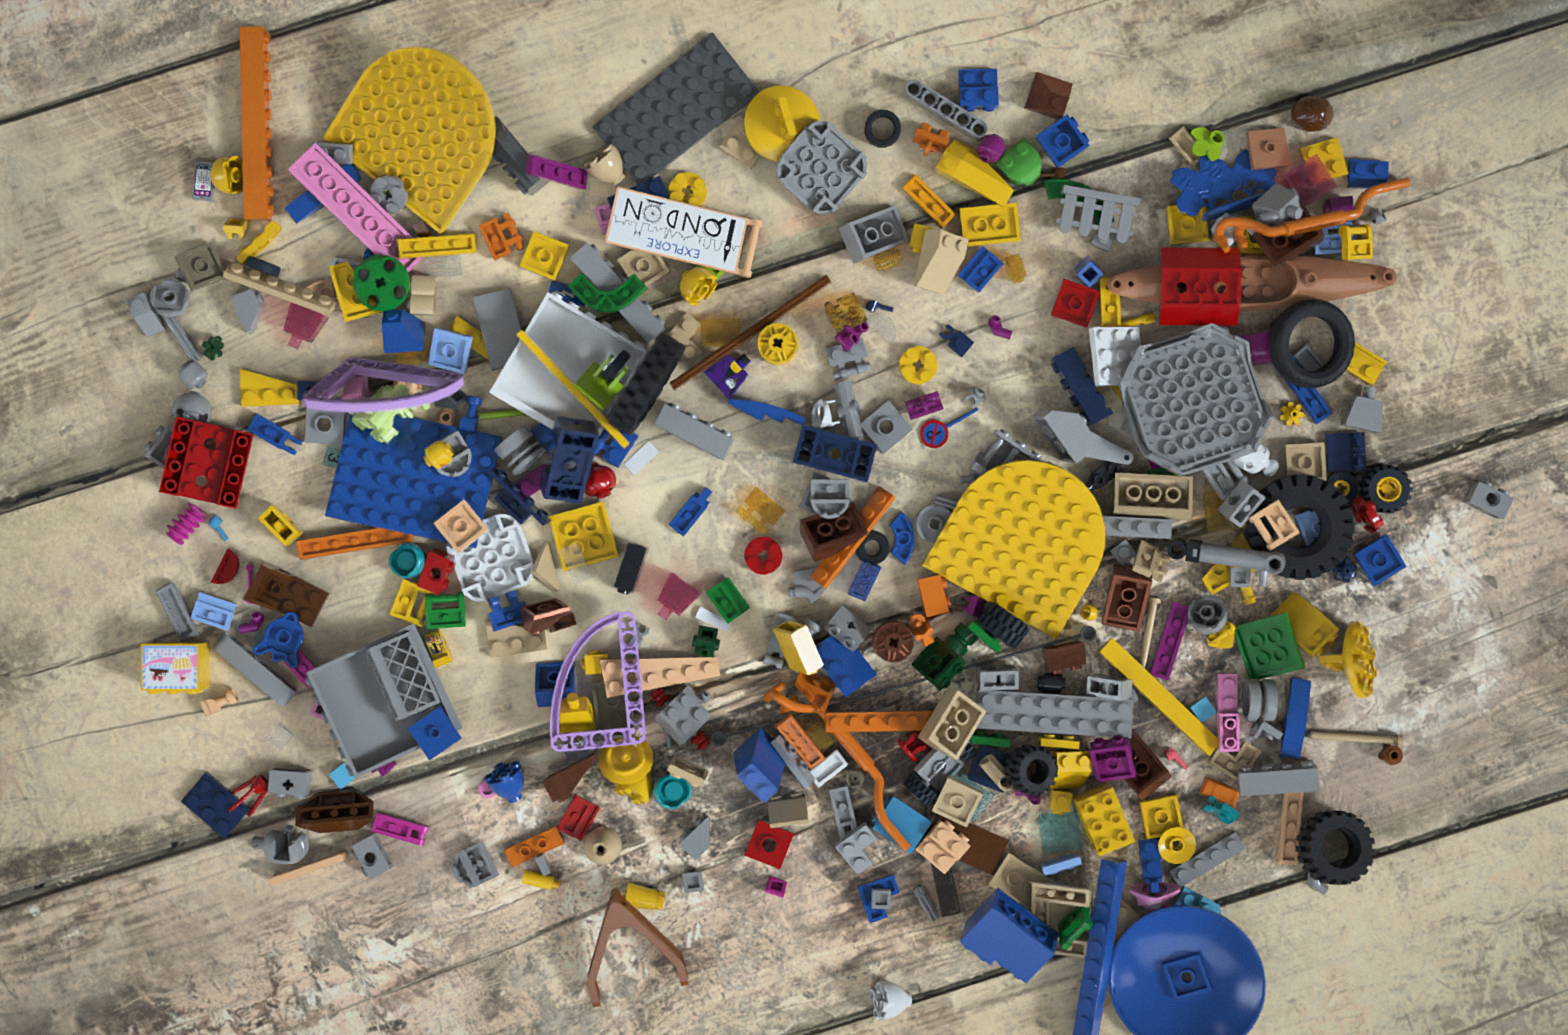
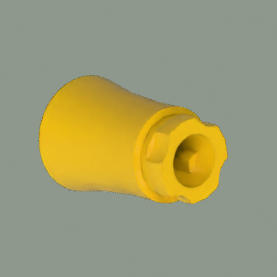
M628 882L625 899L638 909L662 911L665 892Z

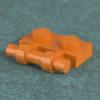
M509 213L502 215L504 222L499 224L497 218L478 225L494 261L512 254L509 246L515 245L517 251L524 249L522 236L518 234L515 228L516 223L514 219H511ZM505 229H508L511 238L506 240L503 233Z

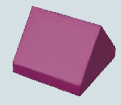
M769 876L765 893L783 898L787 881Z

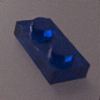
M863 559L847 592L848 595L865 602L881 570V566Z

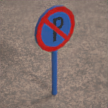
M978 408L972 409L947 425L939 420L927 421L920 430L922 442L930 448L943 446L948 439V428L977 412Z

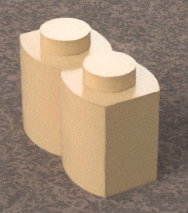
M412 275L410 280L411 298L407 300V310H410L412 315L435 316L437 278L435 276Z

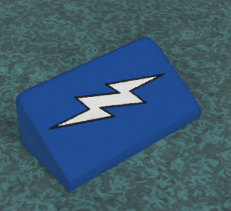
M551 282L548 291L550 294L556 292L563 297L562 301L567 304L572 302L579 307H586L568 287L569 284Z

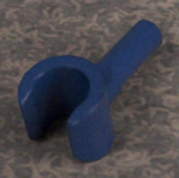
M875 300L868 301L865 307L873 313L877 308L893 312L894 309L893 307L879 304Z

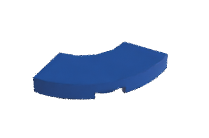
M901 511L889 524L895 537L894 547L890 553L905 565L913 552L914 531L909 519Z

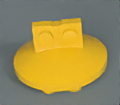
M772 86L759 92L749 103L744 116V131L749 144L759 155L770 161L777 162L779 156L801 130L810 122L820 121V117L813 101L802 91L790 86Z
M1351 621L1344 635L1342 654L1319 656V664L1326 666V669H1331L1332 672H1341L1344 668L1347 680L1359 699L1368 698L1370 695H1373L1374 678H1377V669L1373 666L1376 652L1370 645L1368 626H1364L1360 621Z

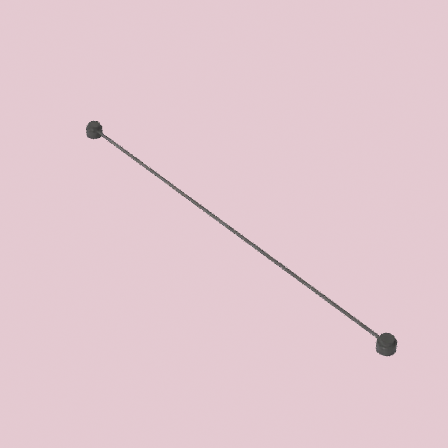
M1087 625L1082 627L1078 635L965 666L964 670L1078 637L1086 641H1092L1096 637V630L1094 627ZM923 678L920 680H916L913 682H909L906 684H902L899 686H895L892 688H888L857 698L828 705L826 709L846 704L849 702H853L856 700L864 699L867 697H871L874 695H878L881 693H885L888 691H892L895 689H899L902 687H906L909 685H913L916 683H920L923 681H927V679ZM800 713L793 715V717L797 718L811 713ZM782 719L727 735L724 731L717 730L712 735V742L716 746H723L727 741V737L776 724Z

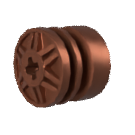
M887 621L875 630L873 647L883 660L890 663L900 662L911 654L914 647V637L904 624L897 621ZM891 637L894 639L898 638L896 647L893 645L889 646V639Z

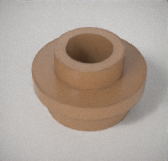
M443 408L437 414V421L440 424L452 426L456 421V414L450 408ZM445 414L449 415L448 421L443 420Z

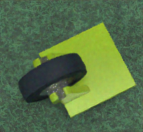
M622 350L617 357L610 354L601 366L594 361L574 386L601 410H604L624 387L619 380L629 369L625 366V363L630 359L631 355L627 351Z

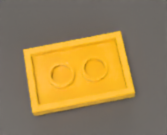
M1007 203L1005 208L998 204L959 209L962 237L968 239L967 247L1021 241L1017 203Z

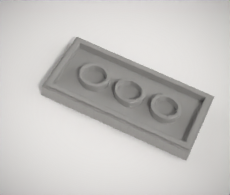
M510 288L473 297L492 371L504 368L520 341L516 334L521 331Z

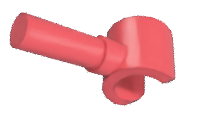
M1173 748L1164 751L1169 761L1175 759L1184 769L1188 768V765L1180 759L1178 753Z

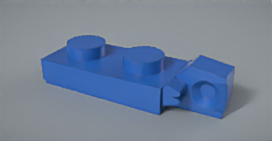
M706 487L701 494L696 492L669 523V526L684 537L706 510L710 503L707 501V498L711 495L712 491Z
M1158 839L1138 840L1142 879L1145 884L1149 883L1150 894L1158 893L1159 882H1162L1163 877Z

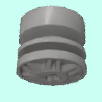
M527 426L516 430L494 450L502 460L512 458L507 466L509 469L518 465L512 471L515 476L531 469L546 453L544 447L535 451L541 444L539 441L531 445L529 444L534 435Z

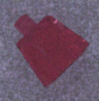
M291 302L284 325V331L292 334L288 345L298 350L302 340L312 343L329 317Z
M671 572L658 597V601L663 606L657 614L665 620L669 618L672 612L680 616L702 593Z

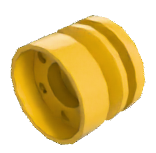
M773 323L766 326L759 335V353L771 365H785L797 353L798 338L789 326L782 323ZM775 339H777V341H783L781 343V348L777 346L775 348L773 347Z

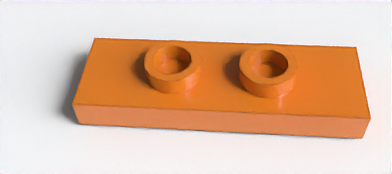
M791 714L775 725L787 742L794 746L797 754L810 770L826 759Z
M557 826L504 849L511 867L563 845L565 842L560 831L556 828Z

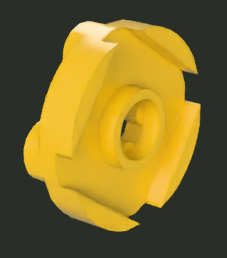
M679 173L672 179L669 185L668 192L671 200L695 206H701L706 200L707 189L705 182L695 173ZM687 187H691L693 194H689L686 197L682 191Z
M923 346L907 349L899 361V370L907 382L915 385H921L931 380L936 374L938 367L935 354ZM918 360L924 365L919 371L915 370L916 367L913 366V362L916 363Z

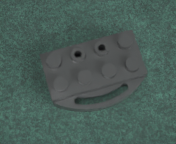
M496 115L494 117L495 144L492 156L497 162L501 164L505 162L507 164L503 167V170L509 177L512 176L513 179L516 177L519 179L515 184L524 195L530 192L533 196L550 181L526 175L529 154Z

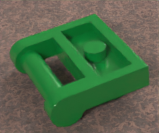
M463 592L432 596L431 594H425L427 629L466 627ZM458 601V607L432 608V603Z
M1077 906L1058 923L1059 944L1063 949H1069L1072 945L1071 943L1078 936L1093 926L1088 907Z

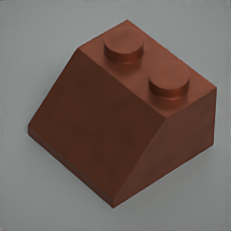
M1080 640L1042 648L1046 671H1052V674L1063 673L1065 668H1071V670L1081 669L1082 665L1086 664L1085 643Z

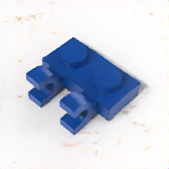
M516 590L505 593L510 606L501 608L498 596L487 599L493 611L487 613L493 632L522 622L520 607L526 606L525 601L519 602Z

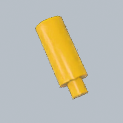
M526 869L524 870L521 882L547 890H552V888L559 889L561 884L560 881L554 880L555 877L543 876L542 873Z

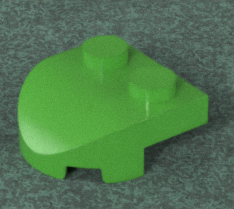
M1022 138L1004 153L997 162H994L1013 185H1030L1041 175L1042 163L1040 156L1025 138Z

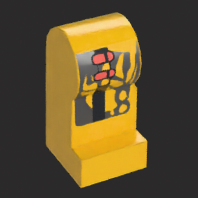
M440 629L425 634V640L435 668L454 661Z

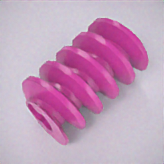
M190 502L187 503L190 507L189 510L186 508L182 509L185 515L178 513L177 516L180 520L172 519L174 526L167 525L169 532H166V534L179 545H183V539H189L188 533L193 534L194 528H199V522L203 523L205 521L204 516L207 517L198 506Z

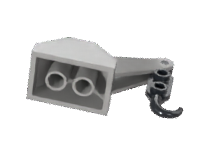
M1039 409L1031 415L1063 462L1078 463L1084 457L1106 461L1090 474L1085 484L1090 491L1102 488L1115 477V473H1120L1123 464H1130L1133 460L1131 452L1089 431L1086 425L1087 420L1081 414Z

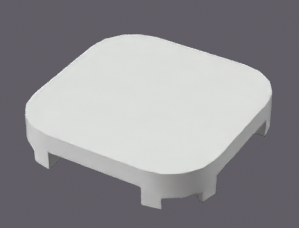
M498 514L484 519L483 523L489 530L479 538L477 549L467 547L458 554L450 543L446 546L447 553L455 556V571L462 587L461 590L471 600L480 602L486 601L491 597L503 595L524 587L535 576L531 573L535 561L520 523L511 515Z

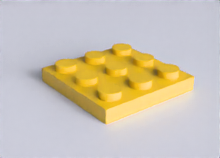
M604 501L548 516L552 520L550 525L563 572L620 557Z

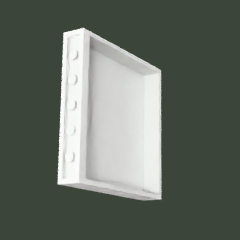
M548 292L525 333L573 384L578 381L594 361L601 366L610 354L614 355L603 368L605 371L622 350L627 351L631 355L630 359L613 377L615 379L625 367L629 368L619 380L624 387L604 410H601L590 400L609 420L615 404L618 402L623 390L627 387L626 384L634 375V371L639 363L641 364L643 357L647 353V350H645L646 346L638 341L633 343L628 340L629 336L621 331L616 333L612 330L613 326L604 321L601 324L596 321V316L587 311L584 314L579 311L580 307L572 302L567 304L562 301L563 297L556 292H552V294ZM520 340L489 393L552 430L556 416L594 421L600 436L604 429L602 425Z

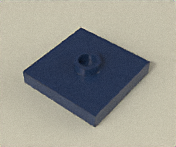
M979 744L977 749L979 752L974 757L967 780L1003 793L1004 791L994 783L979 764L986 755L992 754L1004 767L1008 764L1006 759H1010L1011 756L1006 752ZM1003 777L1000 783L1006 782L1007 779Z

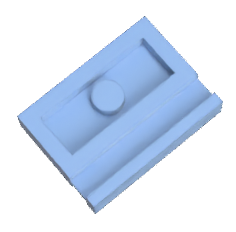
M199 592L190 619L226 631L229 630L237 604Z
M1072 853L1039 864L1044 875H1052L1064 869L1075 868L1082 863L1080 856L1077 853Z

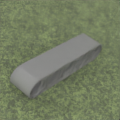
M913 79L906 83L904 95L913 103L973 140H982L986 135L987 125L978 117L918 80ZM910 86L917 87L918 92L916 94H911L908 91V88ZM931 96L935 102L927 104L924 98ZM947 106L950 108L951 112L949 114H943L941 112V107ZM963 116L966 118L967 123L959 124L957 118ZM979 126L983 129V133L977 135L974 133L973 128Z
M224 632L212 646L220 656L278 704L285 706L297 692L289 682L231 634Z

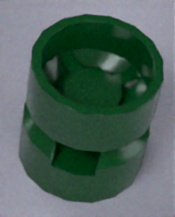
M960 622L954 629L955 634H949L943 642L962 658L968 651L967 646L974 645L979 638Z

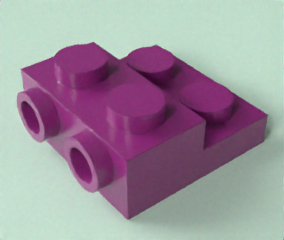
M1116 735L1109 740L1096 738L1093 742H1090L1089 751L1097 782L1136 777L1129 737Z

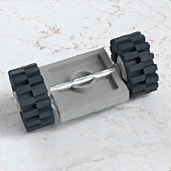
M968 741L960 756L966 762H969L979 751ZM932 748L914 768L924 779L922 780L912 772L902 784L928 807L938 796L928 785L931 784L940 792L947 777H953L965 763L960 758L954 760Z

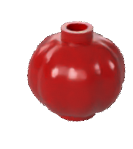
M593 463L584 493L590 497H597V499L611 495V490L616 485L614 471L608 466H600L598 463Z

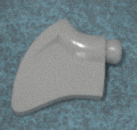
M818 565L809 570L795 571V587L788 588L789 597L805 598L810 604H813L823 595L826 589L810 578Z

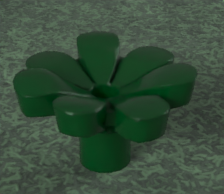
M211 336L208 338V342L204 341L202 343V347L205 349L204 356L212 361L215 360V355L221 357L223 354L220 349L224 347V343L221 342L222 338L220 336Z

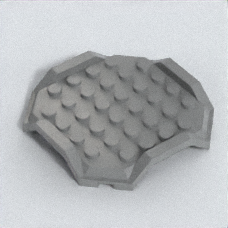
M1213 323L1156 343L1138 346L1119 383L1122 405L1134 440L1143 457L1179 476L1255 453L1274 416L1263 399L1252 367L1249 342L1226 332L1225 329Z

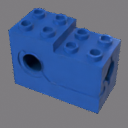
M997 888L965 922L960 943L966 949L975 953L982 961L987 962L989 965L997 961L1001 967L1009 970L1017 979L1027 983L1055 954L1059 935L1058 932L1001 889Z

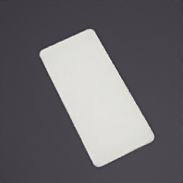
M648 441L624 465L635 475L659 451Z

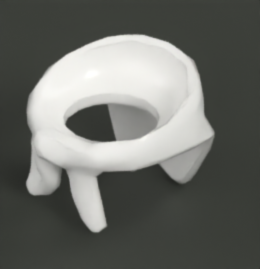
M819 399L815 403L811 414L812 426L814 428L821 429L841 423L840 421L832 422L828 403L835 402V400L824 401ZM821 406L824 407L823 420L820 417Z

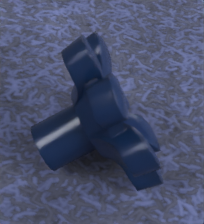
M1345 558L1344 562H1339L1338 566L1332 570L1333 573H1337L1335 579L1339 581L1343 578L1344 583L1350 582V577L1355 578L1357 576L1354 572L1357 569V565L1355 563L1351 564L1350 558Z

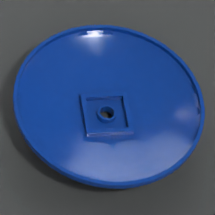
M1177 905L1151 911L1140 917L1126 929L1112 953L1108 977L1110 996L1120 1019L1134 1035H1247L1262 1011L1266 992V979L1260 955L1253 942L1239 926L1212 910L1197 906ZM1189 972L1193 978L1190 981H1186L1182 978V974Z

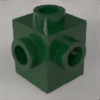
M699 625L698 634L693 636L692 646H695V655L713 658L714 651H718L720 639H717L718 628Z

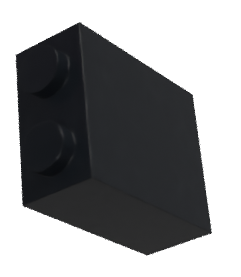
M628 542L614 587L618 588L617 592L626 595L630 594V592H635L649 548Z

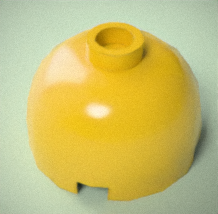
M222 156L211 167V181L215 188L222 193L239 194L243 191V188H241L243 185V161L238 159L240 158L239 156Z
M703 267L686 270L682 274L679 286L682 297L692 306L701 304L699 300L703 297L705 300L708 299L717 287V282L715 281L717 277Z

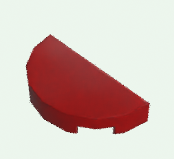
M227 548L211 583L225 584L232 581L238 574L240 568L239 558L230 548Z

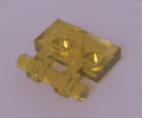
M854 292L836 299L838 305L834 306L831 302L824 304L825 313L830 317V323L836 331H842L843 326L848 324L849 328H853L868 321Z
M755 487L744 500L749 505V508L745 510L739 506L735 511L741 516L740 518L743 521L749 522L757 533L759 531L764 536L769 531L764 524L768 521L774 526L785 513L784 509L758 487ZM754 510L763 517L760 521L751 515Z

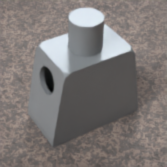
M1364 387L1362 397L1353 396L1351 398L1341 426L1371 433L1382 432L1383 402L1374 400L1375 388Z

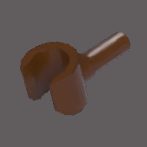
M1059 167L1058 169L1056 168L1055 173H1041L1040 177L1064 179L1066 169Z

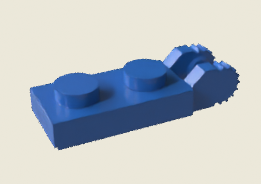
M258 413L255 414L247 428L248 431L294 456L297 451L284 444L287 438L297 445H301L303 442L291 435V432Z

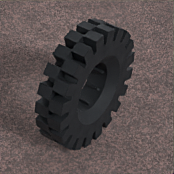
M662 333L643 357L641 364L639 363L634 375L629 379L626 384L627 387L623 390L618 402L615 404L608 421L611 425L629 436L634 433L670 379L685 349L684 344L666 333Z
M1294 474L1272 481L1271 484L1267 487L1265 486L1259 492L1265 499L1253 514L1279 500L1286 511L1293 507L1298 509V506L1311 508L1310 512L1314 511L1320 520L1318 523L1320 525L1319 535L1317 538L1314 537L1315 541L1310 545L1304 546L1301 544V547H1293L1288 545L1289 541H1286V543L1284 542L1270 551L1267 549V543L1254 523H1251L1249 519L1246 521L1247 539L1252 550L1271 553L1280 552L1284 555L1286 563L1284 569L1278 573L1279 576L1288 579L1294 578L1295 580L1314 579L1322 576L1321 574L1325 572L1329 573L1336 568L1335 566L1339 562L1344 560L1347 556L1346 552L1348 549H1351L1353 543L1352 537L1353 533H1355V523H1353L1354 515L1352 508L1347 503L1348 500L1335 486L1311 475ZM1266 516L1261 517L1260 520L1273 540L1278 539V535ZM1278 559L1270 560L1271 565L1274 567L1281 565Z

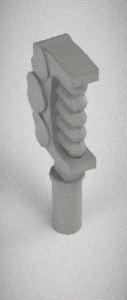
M602 734L593 736L594 743L604 741ZM579 739L574 744L581 746L584 744L585 739ZM595 748L565 751L564 753L572 761L577 760V758H586Z

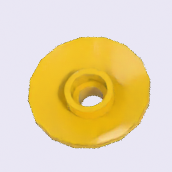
M1171 827L1164 831L1159 838V853L1169 863H1184L1195 853L1196 840L1193 834L1186 828ZM1174 841H1179L1177 846L1172 845Z

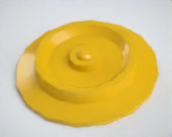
M618 738V739H613V740H614L615 742H620V741H622L623 738ZM645 740L640 744L604 747L598 757L599 769L603 776L613 783L622 785L643 779L650 771L654 762L653 751Z

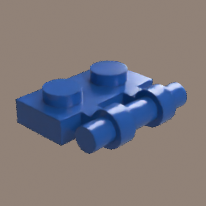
M604 429L598 439L595 454H598L602 448L606 451L602 458L619 468L639 436L635 433L629 436L619 430L627 439L629 445L624 449L613 439L608 446L605 444V441L610 434Z

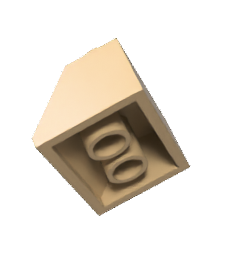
M947 688L918 738L933 749L954 760H958L985 715L986 710L959 690Z

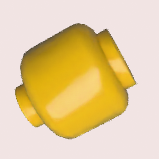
M438 440L426 447L424 460L429 467L433 466L436 469H440L452 462L454 452L447 441Z

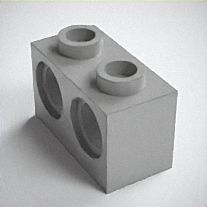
M1015 664L977 666L976 684L980 691L1019 689V670Z

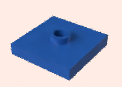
M1387 534L1380 536L1353 553L1354 558L1373 587L1407 567Z
M438 707L408 727L409 732L429 761L462 739L441 707Z

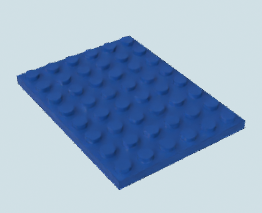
M350 414L327 504L326 517L449 543L434 525V522L465 499L483 522L493 477L488 472L496 468L498 455L494 450L502 442V436L478 431L471 433L466 430H459V427L406 417L402 419L398 414H395L392 427L398 434L394 435L388 443H379L370 435L373 429L366 428L364 431L352 422L354 414ZM458 430L471 451V463L468 470L460 476L442 475L436 468L427 465L424 460V456H426L424 449ZM479 538L468 547L477 549Z

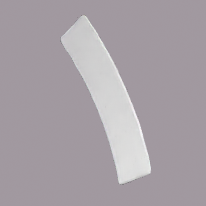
M702 607L699 608L695 618L726 632L731 622L727 624L722 616Z

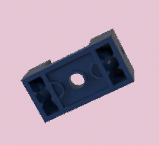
M556 416L552 431L556 445L550 468H543L539 486L544 499L581 504L599 433L594 421ZM569 462L576 463L575 467L571 469L566 468V465Z
M802 425L793 463L867 483L877 444ZM837 448L840 450L841 455L838 459L830 457L829 452L831 449Z

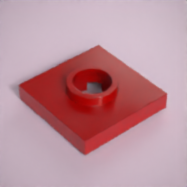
M758 819L744 856L781 869L794 833L780 827L770 828V823ZM767 838H771L776 842V848L772 852H766L762 847L763 841Z

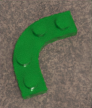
M580 273L568 285L585 305L600 312L622 310L632 304L648 289L634 273L618 288L607 292L595 288L583 273Z

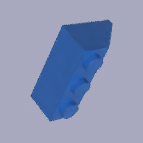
M832 635L816 646L823 663L822 667L846 698L877 676L858 649L851 652Z

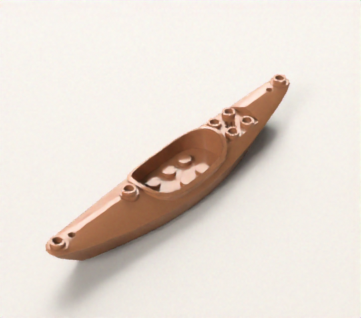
M1265 254L1240 255V311L1284 309L1296 302L1307 299H1319L1328 302L1365 294L1393 285L1397 280V275L1393 269L1359 262L1296 256L1273 267ZM1160 265L1112 276L1107 282V287L1111 293L1123 297L1161 304L1162 268ZM1219 282L1216 284L1215 290L1217 293H1223L1226 290L1225 283ZM1185 283L1182 289H1180L1181 286L1176 285L1178 293L1186 291L1187 286Z

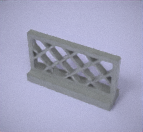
M410 632L365 651L396 722L440 703V699ZM406 637L410 644L408 651L398 648L400 640ZM387 646L393 649L390 659L382 656L380 648ZM396 650L406 654L402 664L392 660ZM409 655L415 657L418 662L415 669L405 665ZM391 663L401 666L398 676L390 674L389 667ZM404 668L414 672L411 681L400 678ZM416 673L424 676L425 682L423 687L413 683ZM399 681L409 684L405 694L398 692L396 688ZM411 686L422 689L418 699L408 696ZM424 691L432 694L433 702L426 703L421 701ZM407 698L417 702L414 710L408 713L404 706Z

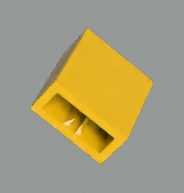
M787 620L773 629L790 669L812 675L823 666L807 625Z

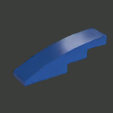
M345 164L341 167L355 182L361 179V176L351 164ZM307 190L286 206L285 210L293 221L298 224L325 206Z
M729 399L728 404L761 422L765 415L781 424L785 418L801 426L806 421L804 417L770 404L750 400Z
M1294 677L1290 679L1289 698L1286 701V713L1282 725L1283 735L1281 737L1280 757L1300 759L1310 700V680Z

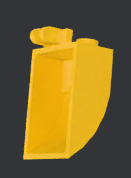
M1292 592L1270 615L1273 616L1287 612L1298 647L1309 658H1312L1314 655L1316 657L1319 655L1324 656L1336 644L1334 640L1338 637L1336 632L1339 628L1295 592Z

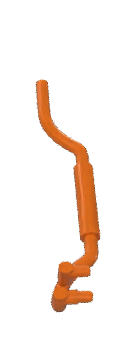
M783 681L773 686L763 695L765 702L768 703L774 700L781 705L779 707L781 714H786L789 711L817 713L825 722V712L822 714L813 704L798 703L796 696L788 699L782 695L781 691L786 686ZM831 732L864 772L867 771L874 779L873 801L876 816L893 840L903 851H906L911 846L910 843L893 825L885 812L883 805L884 778L875 767V762L850 732Z

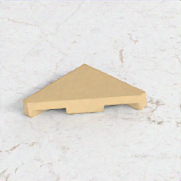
M544 543L541 546L531 573L554 592L560 591V585L549 544Z

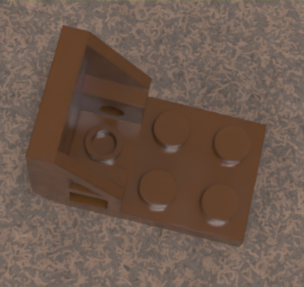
M261 564L244 600L273 611L278 610L284 614L295 612L298 615L299 622L313 627L330 593L278 566Z

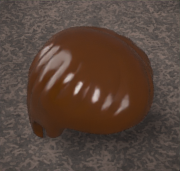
M1318 96L1301 98L1294 104L1291 110L1293 123L1306 132L1326 129L1331 124L1334 116L1331 103Z

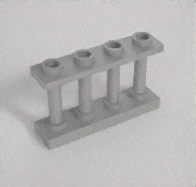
M1000 429V431H993L992 434L997 436V439L983 460L978 463L972 462L969 469L979 476L986 473L989 463L1003 442L1013 447L1004 463L1014 461L1019 453L1029 458L1028 460L1043 461L1041 460L1042 456L1033 450L1029 452L1025 449V444L1019 440L1013 441L1009 438L1010 434Z

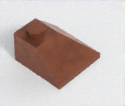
M1036 72L1024 109L1060 120L1064 116L1073 84Z
M557 598L522 606L520 611L523 629L531 634H539L542 630L548 629L570 611V607Z

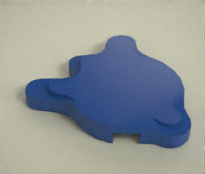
M288 612L283 617L272 621L267 626L264 639L253 647L254 654L262 655L270 651L273 662L285 661L289 667L297 668L300 665L298 652L304 640V632L298 621V615L295 612Z

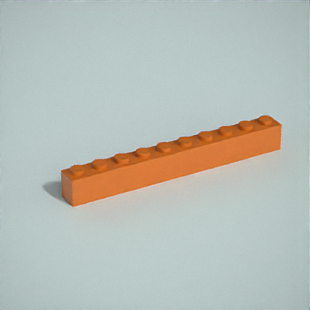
M263 26L239 27L244 219L249 222L272 221L271 216H274V206L271 204V197L274 195L273 185H271L273 167L270 166V158H273V150L270 147L272 129L269 128V120H272L269 101H271L272 95L268 87V82H271V72L268 70V63L271 62V55L268 51L270 34Z

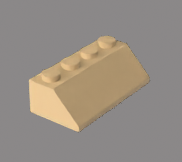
M1115 473L1112 517L1190 521L1193 513L1192 476Z

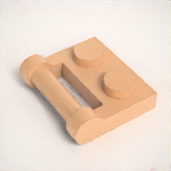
M1276 500L1249 518V521L1254 523L1267 543L1266 547L1269 551L1300 533L1279 500ZM1266 516L1278 535V539L1273 540L1260 520L1261 517Z

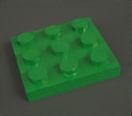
M1287 612L1235 625V638L1250 679L1259 680L1305 668Z

